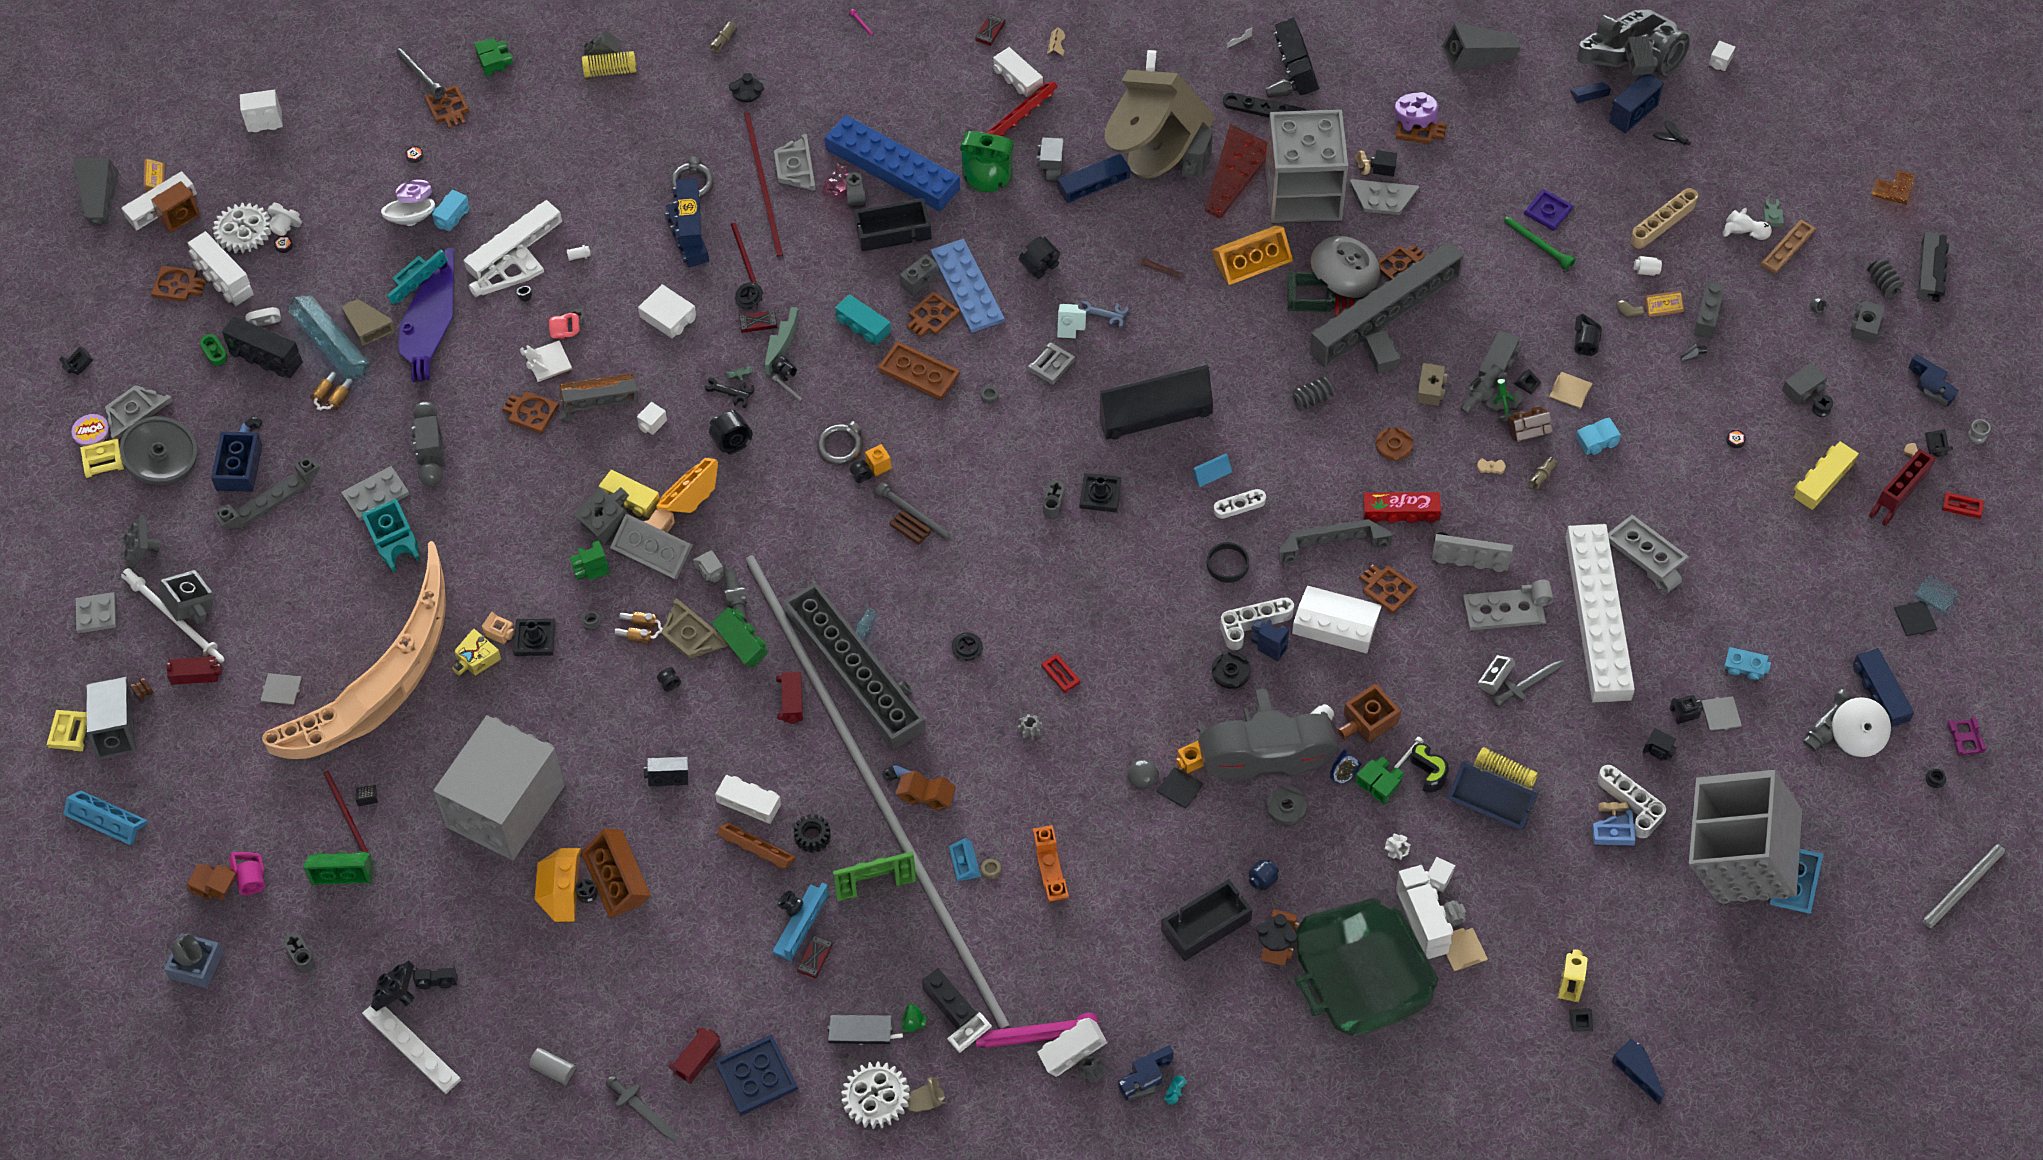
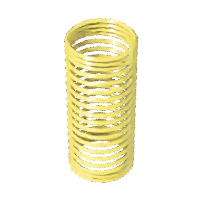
M629 51V56L628 52H626L627 63L625 52H623L624 64L622 52H620L621 65L619 53H617L618 65L616 53H614L615 66L613 54L611 53L612 67L609 53L608 62L607 55L605 54V63L602 54V64L600 54L598 55L599 65L597 55H595L596 66L594 55L592 56L593 66L591 56H589L590 67L588 56H582L584 77L589 78L592 75L595 77V74L598 77L597 71L600 77L604 75L610 76L611 74L616 75L617 73L619 75L620 73L623 74V72L626 74V71L627 73L629 71L630 73H636L634 51Z
M1485 747L1481 749L1474 763L1475 765L1480 766L1481 764V767H1483V764L1486 762L1484 769L1489 764L1487 770L1492 766L1491 771L1495 768L1494 773H1496V770L1499 768L1497 774L1502 770L1501 775L1505 772L1504 777L1508 774L1507 778H1509L1512 774L1511 780L1515 776L1514 781L1518 778V783L1521 780V784L1524 782V785L1528 787L1534 785L1538 772L1532 769L1529 771V768L1526 769V766L1523 767V765L1519 767L1520 764L1516 765V762L1513 763V760L1510 761L1508 759L1506 761V757L1503 759V756L1500 757V754L1497 755L1493 751L1490 753V749Z

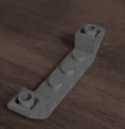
M309 454L294 463L296 473L238 509L234 510L230 504H227L214 512L213 516L223 528H243L308 488L320 470V466Z
M1369 519L1297 530L1290 535L1280 548L1278 560L1283 562L1284 558L1285 563H1291L1298 559V546L1307 547L1314 543L1326 544L1333 540L1341 542L1352 537L1361 539L1366 535L1370 537L1372 548L1376 547V544L1378 548H1385L1391 545L1392 532Z

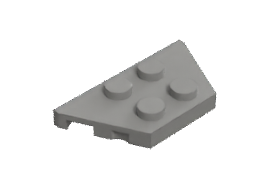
M803 134L800 140L796 142L791 141L784 147L774 150L778 182L814 191L816 189L807 134Z
M1350 179V186L1353 188L1355 196L1360 201L1364 212L1400 215L1419 189V186Z
M135 385L109 403L105 408L112 439L119 440L132 424L153 416L172 402L171 396L167 394L162 396L157 394L156 391L145 390L143 387Z

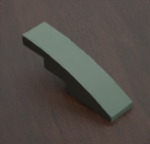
M791 307L788 322L781 321L778 336H770L765 360V371L768 375L773 371V362L778 357L784 356L793 339L799 320V311L796 307Z

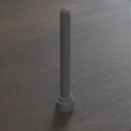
M401 48L397 49V54L429 86L430 94L436 99L443 97L445 88L440 83H434Z
M883 481L878 485L875 490L876 495L881 498L890 499L944 539L950 537L948 531L894 494L890 485Z

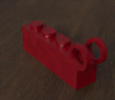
M1919 449L1882 490L1869 517L1873 518L1881 506H1884L1890 510L1882 522V525L1887 526L1895 515L1896 510L1929 474L1936 458Z

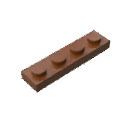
M729 822L718 829L717 834L722 836L725 841L740 845L741 849L751 851L757 854L759 858L773 862L778 868L786 869L795 862L796 856Z

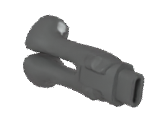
M1839 689L1835 693L1833 707L1806 734L1807 737L1803 740V743L1815 752L1819 747L1823 748L1825 744L1834 739L1832 731L1833 717L1843 703L1852 699L1847 691Z

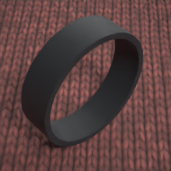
M1223 542L1215 545L1209 551L1207 569L1216 580L1232 583L1246 575L1249 568V556L1242 546L1232 542ZM1232 549L1241 553L1247 564L1239 574L1224 576L1212 569L1209 560L1219 550Z

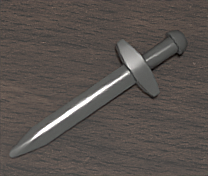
M1561 660L1552 663L1516 685L1509 680H1505L1504 685L1508 691L1499 696H1494L1493 703L1496 706H1501L1504 701L1511 697L1521 702L1525 701L1522 691L1557 671L1566 661Z
M610 1076L606 1080L607 1087H612L621 1095L616 1102L617 1108L628 1103L663 1135L678 1142L677 1136L668 1124L635 1096L640 1088L638 1084L626 1089L614 1076Z

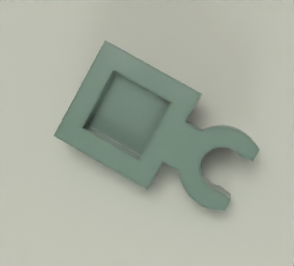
M1766 199L1765 207L1767 209L1763 211L1764 222L1769 221L1770 226L1783 227L1782 209H1778L1779 200L1776 199L1775 204L1772 205L1769 203V199Z

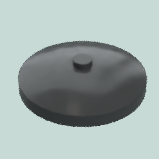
M148 417L132 424L121 438L120 459L124 468L134 478L147 484L167 485L177 482L192 470L196 462L197 445L193 434L186 426L171 418Z

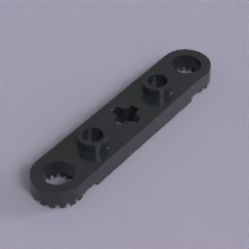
M1233 92L1227 93L1223 97V105L1228 109L1268 118L1270 112L1307 111L1302 107ZM1232 98L1235 99L1236 102L1229 103L1227 100Z

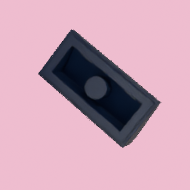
M1604 82L1574 88L1570 91L1576 103L1609 96L1611 89Z

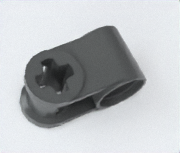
M857 172L848 174L846 177L848 207L866 205L862 176Z

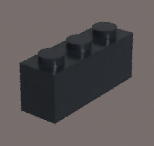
M939 968L922 979L923 990L957 1030L977 1015L976 1011Z

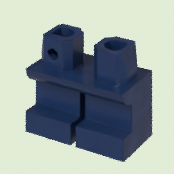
M1257 619L1252 625L1251 631L1254 633L1251 641L1258 645V651L1278 662L1288 649L1289 629L1284 626L1279 630L1274 628L1270 619L1266 623Z

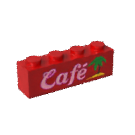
M1379 492L1363 494L1364 520L1369 519L1374 523L1379 521H1388L1390 523L1397 521H1407L1409 523L1416 521H1426L1428 523L1440 521V492Z

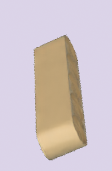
M1691 188L1683 190L1633 229L1631 245L1638 249L1644 248L1691 212L1696 206L1697 191Z

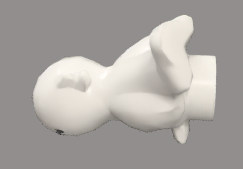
M1743 208L1740 213L1734 210L1726 220L1728 223H1726L1723 231L1724 237H1727L1730 233L1743 234L1749 232L1750 236L1757 240H1765L1772 233L1770 222H1756L1746 215L1747 208Z

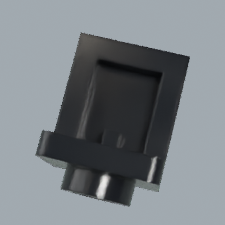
M80 346L68 359L61 356L59 360L66 372L79 375L93 361V358L85 348Z
M1945 429L1925 433L1930 455L1936 454V457L1946 456L1948 451L1953 450V446L1948 445Z

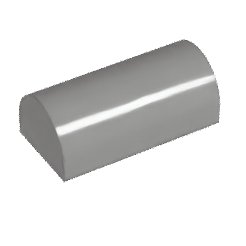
M1497 655L1479 680V687L1491 695L1496 694L1515 666L1514 659Z
M542 1048L535 1050L529 1063L530 1068L564 1085L567 1084L576 1070L575 1065Z

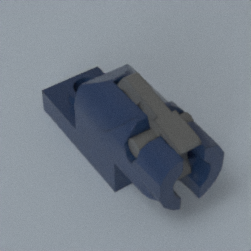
M1918 354L1913 356L1908 368L1914 374L1921 375L1917 387L1924 391L1925 396L1949 406L1959 390L1945 381L1948 372Z
M1170 1045L1132 1062L1134 1074L1131 1072L1121 1080H1118L1117 1083L1125 1101L1155 1093V1087L1161 1084L1163 1076L1158 1066L1165 1067L1173 1060L1174 1052Z

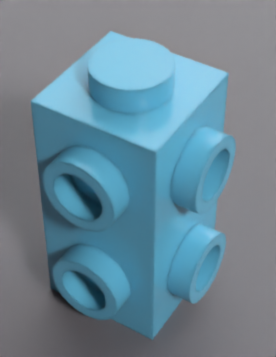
M452 189L432 213L436 227L450 232L470 208L467 196Z
M1729 647L1725 663V670H1728L1729 674L1739 675L1742 673L1754 680L1764 679V674H1769L1771 662H1768L1767 655Z

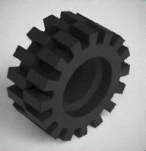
M808 814L807 819L804 816L801 817V821L798 820L796 822L797 826H794L795 842L805 852L807 850H810V853H813V850L819 852L821 847L824 849L826 844L830 842V827L827 820L824 821L822 816L818 819V815L814 814V818H811V814ZM810 828H815L820 832V835L815 839H808L804 834Z

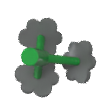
M1499 379L1497 381L1499 394L1498 396L1492 394L1486 400V406L1495 412L1504 410L1505 415L1498 416V419L1502 418L1503 421L1508 422V417L1514 416V413L1509 414V410L1517 409L1524 398L1521 396L1520 391H1510L1507 393L1505 380Z

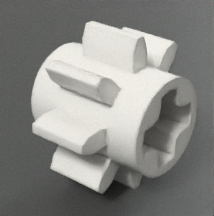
M1394 833L1393 837L1387 839L1384 849L1389 851V857H1396L1402 860V856L1408 855L1411 844L1406 842V836Z

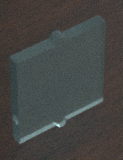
M1929 575L1924 583L1920 584V588L1914 596L1945 613L1948 607L1954 604V599L1959 594V591Z

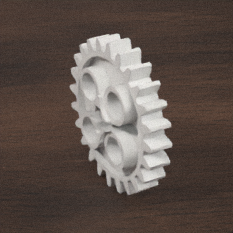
M241 203L240 207L234 204V209L227 207L228 212L221 211L223 216H217L218 221H214V237L218 245L221 244L222 249L227 248L228 252L232 249L234 253H237L238 250L244 253L245 249L251 252L252 247L258 249L257 245H264L263 240H269L267 235L272 234L270 230L271 219L268 212H264L263 207L259 209L257 204L253 207L251 203L247 206Z
M869 1062L867 1069L861 1065V1071L853 1070L855 1076H848L849 1083L843 1084L845 1090L841 1093L844 1097L842 1103L846 1105L844 1107L845 1112L849 1113L850 1119L855 1118L857 1125L863 1121L864 1128L869 1123H871L872 1129L878 1123L881 1128H883L884 1122L892 1125L891 1119L894 1118L898 1121L897 1114H905L902 1107L909 1106L906 1100L910 1099V1094L907 1093L910 1091L909 1085H906V1077L902 1078L903 1074L901 1071L896 1073L895 1066L889 1070L888 1063L881 1067L880 1063L877 1062L876 1067H873L871 1062ZM881 1079L886 1080L883 1084H877V1081ZM859 1089H867L866 1092L862 1094L857 1093ZM888 1097H894V1100L890 1102L885 1101ZM869 1106H875V1109L872 1111L866 1110Z

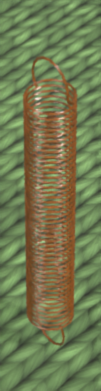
M1143 258L1141 261H1147V262H1140L1141 264H1142V263H1152V264H1155L1154 262H1152V261L1150 262L1149 260L1144 259V258ZM1162 265V267H1157V268H1153V269L1155 270V269H1158V268H1166V267ZM1167 267V269H1160L1158 271L1171 270V268ZM1172 269L1171 271H1165V272H1163V273H1166V272H1176V273H1169L1168 275H1170V274H1181V272L1179 273L1178 271H1176V270L1174 271L1173 269Z

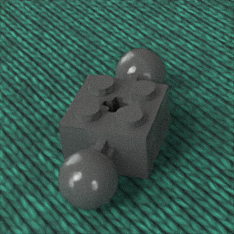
M422 401L413 410L415 418L414 426L411 427L412 436L415 438L413 450L416 453L417 463H421L418 471L419 480L424 485L434 486L441 481L443 475L441 467L445 466L443 438L437 419L436 407L431 402Z

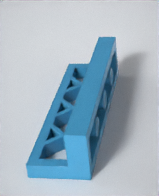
M82 790L66 798L63 815L128 845L134 843L137 830L145 827L148 821Z
M821 883L819 888L810 884L802 898L803 906L801 910L792 916L773 949V954L792 961L829 896L827 884Z

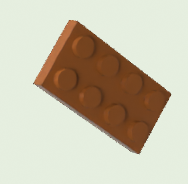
M898 341L878 366L879 372L941 401L960 376V370Z

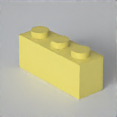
M610 470L599 485L608 495L622 487L629 494L628 498L623 502L622 508L632 510L639 517L649 518L660 499L659 492L613 470Z

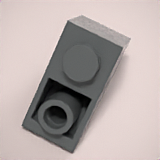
M605 30L584 44L582 56H588V59L591 56V59H593L592 56L594 55V59H596L595 55H597L599 59L598 55L600 54L602 60L603 54L605 60L606 54L608 60L609 53L611 60V53L614 58V53L617 56V53L620 52L622 41Z

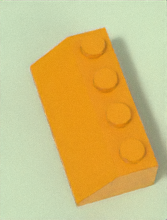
M1273 226L1212 249L1215 263L1228 285L1293 261L1284 227Z

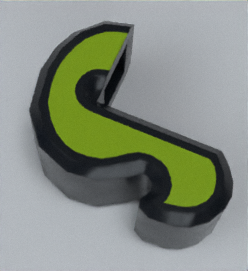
M1418 743L1412 748L1411 763L1430 774L1424 783L1423 791L1428 793L1436 792L1446 782L1449 772L1448 762L1440 755L1430 754V746Z

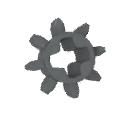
M1095 1056L1084 1058L1081 1065L1078 1066L1082 1079L1088 1078L1089 1082L1099 1081L1103 1077V1073L1106 1072L1102 1059L1096 1060Z

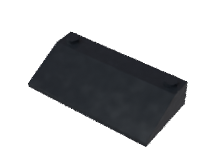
M1208 365L1100 391V424L1106 439L1111 438L1115 440L1123 435L1199 416L1204 418L1213 413V398Z

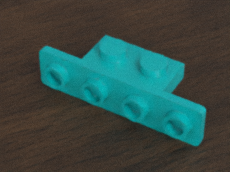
M439 250L427 261L418 256L395 275L392 280L397 287L387 295L390 303L394 305L401 302L419 284L428 279L433 272L441 268L448 260L445 253Z

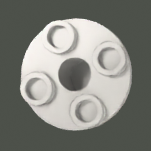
M274 202L267 210L272 216L270 230L277 235H286L287 231L291 230L290 225L300 227L302 224L298 212L291 209L289 211L283 209V206Z

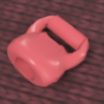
M567 313L562 316L551 317L549 319L551 337L553 339H564L565 337H572L580 332L579 316L574 313ZM569 318H572V332H568L567 323Z

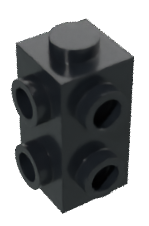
M688 757L648 758V766H644V778H648V786L688 785Z

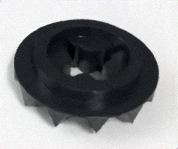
M748 282L738 288L735 300L743 309L747 307L751 309L754 305L758 306V302L762 300L764 293L759 284ZM750 292H751V293H752L751 299L748 300L747 297H749V294H750Z
M961 633L952 641L953 654L958 659L962 658L965 661L968 659L974 660L983 649L981 639L973 633ZM964 642L965 644L970 646V651L967 649H963Z

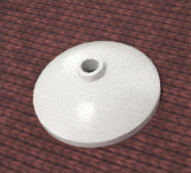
M429 198L415 203H403L397 200L384 206L381 213L382 217L390 222L413 226L417 222L424 220L434 211L435 202Z
M1854 698L1846 701L1837 709L1832 721V731L1836 743L1844 752L1856 757H1868L1875 755L1885 747L1890 737L1891 723L1887 712L1879 703L1869 698ZM1866 723L1869 725L1868 730H1865L1864 725Z

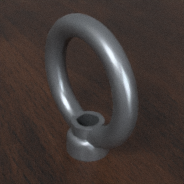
M689 157L687 164L678 167L674 171L671 185L672 188L676 187V180L679 179L682 173L688 170L690 172L700 171L706 177V185L699 191V198H701L712 189L713 175L707 167L701 165L702 160L700 158Z
M851 421L848 426L834 425L827 428L818 439L817 447L821 457L825 461L836 465L853 461L859 455L862 448L861 427ZM845 432L850 438L854 439V449L850 454L844 457H834L826 451L825 442L833 433Z

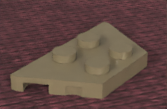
M677 598L674 600V606L671 613L668 614L667 623L664 625L661 635L684 656L691 659L729 645L721 634Z

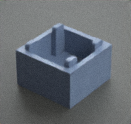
M195 937L202 950V959L194 965L187 967L180 965L171 953L164 970L169 979L208 989L224 952L218 942Z

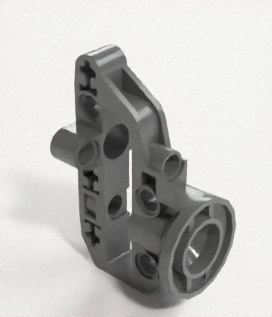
M1635 10L1617 20L1604 15L1599 21L1597 32L1580 42L1577 61L1582 64L1593 63L1611 67L1629 64L1625 48H1616L1625 44L1629 37H1636L1651 29L1653 31L1649 40L1654 46L1653 55L1658 61L1657 70L1659 73L1668 76L1681 65L1690 47L1691 36L1689 32L1683 29L1678 30L1676 23L1651 10Z

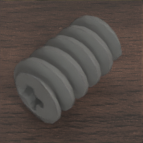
M1888 259L1875 261L1868 266L1867 271L1874 279V282L1877 283L1885 298L1895 297L1901 292L1904 282L1900 280L1899 275H1896L1897 271L1889 264Z
M1320 377L1319 380L1315 379L1312 382H1308L1306 386L1302 385L1300 388H1295L1292 398L1296 408L1301 412L1303 410L1302 405L1308 409L1309 402L1314 406L1316 405L1315 399L1318 403H1321L1322 397L1328 400V394L1334 396V392L1329 380L1325 377Z

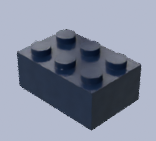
M1652 74L1639 76L1634 84L1627 86L1620 96L1617 95L1613 99L1609 123L1626 134L1659 105L1664 83Z
M221 431L211 476L216 491H254L263 446L258 432Z

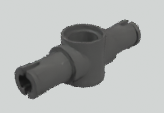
M1493 364L1485 376L1476 377L1470 383L1469 389L1471 391L1468 398L1460 406V409L1470 414L1478 402L1488 400L1494 392L1492 388L1494 382L1503 372V369L1497 364Z
M727 569L724 571L727 584L724 592L728 607L734 610L738 609L744 615V621L747 622L744 609L745 603H747L744 587L738 583L735 570Z

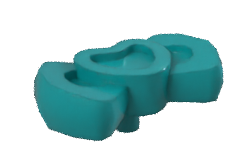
M1178 1075L1172 1079V1083L1169 1085V1089L1164 1097V1101L1167 1104H1175L1179 1099L1178 1096L1182 1095V1087L1187 1082L1184 1077Z

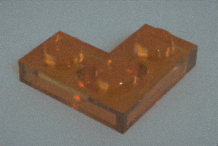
M1897 170L1894 183L1876 178L1871 196L1907 205L1915 174Z

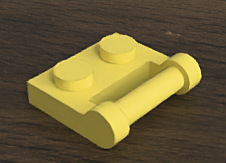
M118 439L80 447L86 478H90L98 473L124 469L120 459V443ZM114 459H115V461H116V462H113V463H108V464H104V465H100V466H96V467H92V468L90 467V465L97 464V463H101V462H105V461H110V460H114Z
M56 710L47 741L48 748L83 751L85 746L83 742L87 731V712ZM76 720L81 721L76 740L71 741Z

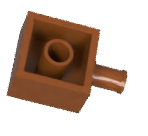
M1375 683L1345 703L1343 715L1349 722L1338 728L1337 732L1345 740L1357 731L1369 743L1399 723L1401 710Z

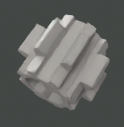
M1027 714L1026 717L1020 718L1018 732L1022 733V738L1030 737L1033 740V736H1040L1042 722H1039L1038 716Z
M1453 900L1443 905L1446 913L1445 919L1452 927L1465 922L1466 910L1463 904L1459 905L1458 901Z

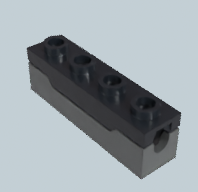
M1924 233L1921 242L1917 299L1939 302L1941 296L1945 295L1946 286L1943 285V282L1946 281L1947 271H1944V268L1947 267L1948 257H1945V254L1949 250V243H1946L1947 235Z

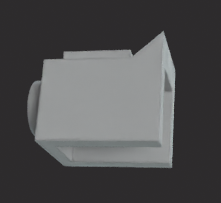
M712 550L693 559L694 568L700 570L705 581L709 580L710 583H715L724 576L723 566Z

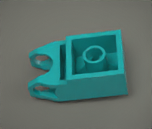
M397 498L362 513V517L383 561L390 566L392 572L397 571L395 560L401 553H410L417 561L421 560L419 545Z

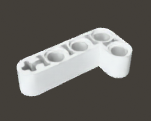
M1279 598L1224 612L1221 616L1220 629L1226 646L1233 651L1241 649L1244 641L1243 631L1251 630L1252 625L1257 619L1264 623L1270 619L1272 625L1290 620L1294 610L1293 601L1289 598Z
M1604 765L1600 769L1597 780L1599 786L1621 803L1628 802L1629 809L1638 815L1634 824L1635 835L1639 838L1650 836L1664 819L1666 813L1665 805L1614 766Z

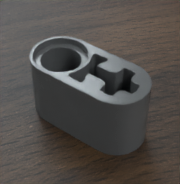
M1053 480L1048 484L1044 496L1043 514L1048 519H1055L1060 515L1064 501V484L1059 480Z
M298 933L288 934L284 938V946L295 966L302 973L312 971L315 967V961L304 940ZM294 944H296L299 947L297 951L293 946ZM308 959L305 963H301L302 960Z

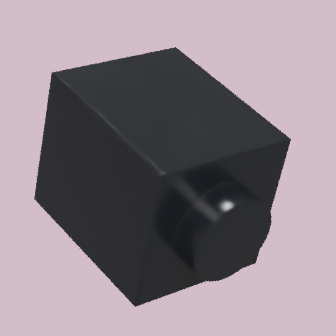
M1376 150V156L1371 158L1370 167H1373V174L1394 177L1398 153Z

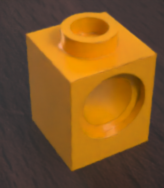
M882 444L865 452L866 462L875 477L891 469V458Z
M1198 740L1177 750L1176 763L1181 770H1185L1186 774L1204 766ZM1188 757H1193V758H1195V759L1189 760V759H1187V758H1188Z

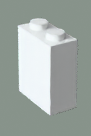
M663 284L638 307L640 318L670 338L680 335L684 327L688 323H692L696 318L695 306Z

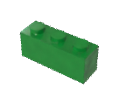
M727 607L712 624L742 662L747 666L754 667L769 653V650L765 647L767 644L761 637H757L754 633L756 631L750 623L744 621V615L738 609L734 610Z

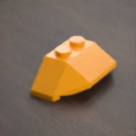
M704 458L700 464L687 471L660 497L656 505L657 509L685 513L695 511L698 505L707 499L715 489L718 468L717 459Z
M560 848L537 864L534 899L554 922H575L576 885L579 877L581 848Z

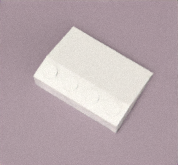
M1307 586L1293 622L1292 634L1368 653L1382 605Z

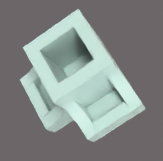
M1060 304L1057 337L1076 338V330H1085L1086 311L1080 310L1078 305Z

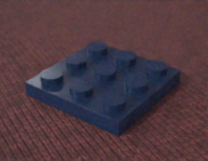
M772 1034L714 1060L740 1116L798 1090L797 1084Z

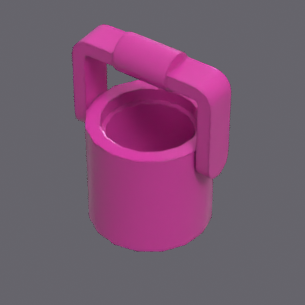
M233 852L229 856L230 868L236 873L239 893L248 896L264 890V866L261 855L251 852ZM235 859H238V860H256V861H246V862H243V863H241V864H239V865H236V860H235Z

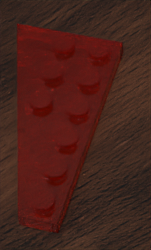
M1230 124L1205 212L1219 219L1222 218L1265 163L1267 141Z

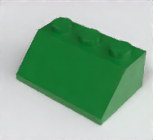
M344 852L337 854L318 853L316 855H309L303 868L311 885L372 883L374 861L371 853L357 852L355 854Z

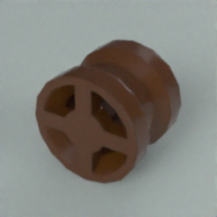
M141 677L139 682L129 685L139 701L143 700L144 696L154 693L144 677Z

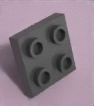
M138 516L136 521L131 524L128 533L124 535L123 543L126 544L124 559L126 560L127 568H135L147 550L155 552L160 550V540L147 539L146 517Z

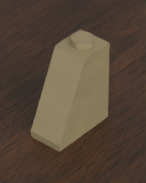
M359 299L341 306L344 317L362 346L395 332L393 321L389 317Z

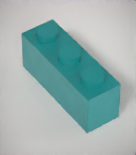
M850 294L835 307L837 321L848 325L854 333L861 334L869 343L873 342L878 345L891 332V322Z

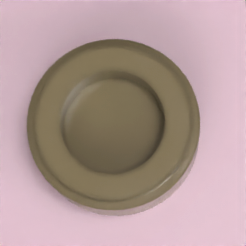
M987 859L981 865V873L987 879H995L1001 873V865L995 859Z

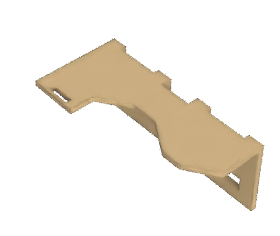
M1056 28L1051 32L1047 54L1054 50L1063 56L1064 49H1062L1061 41L1065 39V34L1060 28Z

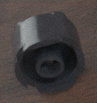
M1040 236L1026 246L1027 251L1025 254L1021 252L1019 256V262L1034 277L1040 279L1045 275L1047 269L1053 270L1059 265L1060 251L1045 236L1044 238Z
M732 409L719 417L712 418L710 421L709 435L723 453L734 454L747 446L746 442L752 439L753 432L736 410Z

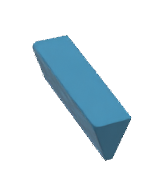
M1223 454L1194 467L1193 478L1199 487L1232 473L1228 455Z
M964 838L950 845L949 850L957 881L981 877L972 841Z

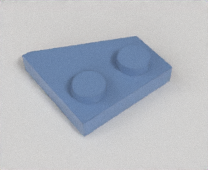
M1627 810L1624 815L1619 817L1614 815L1607 820L1593 823L1594 845H1635L1632 810Z

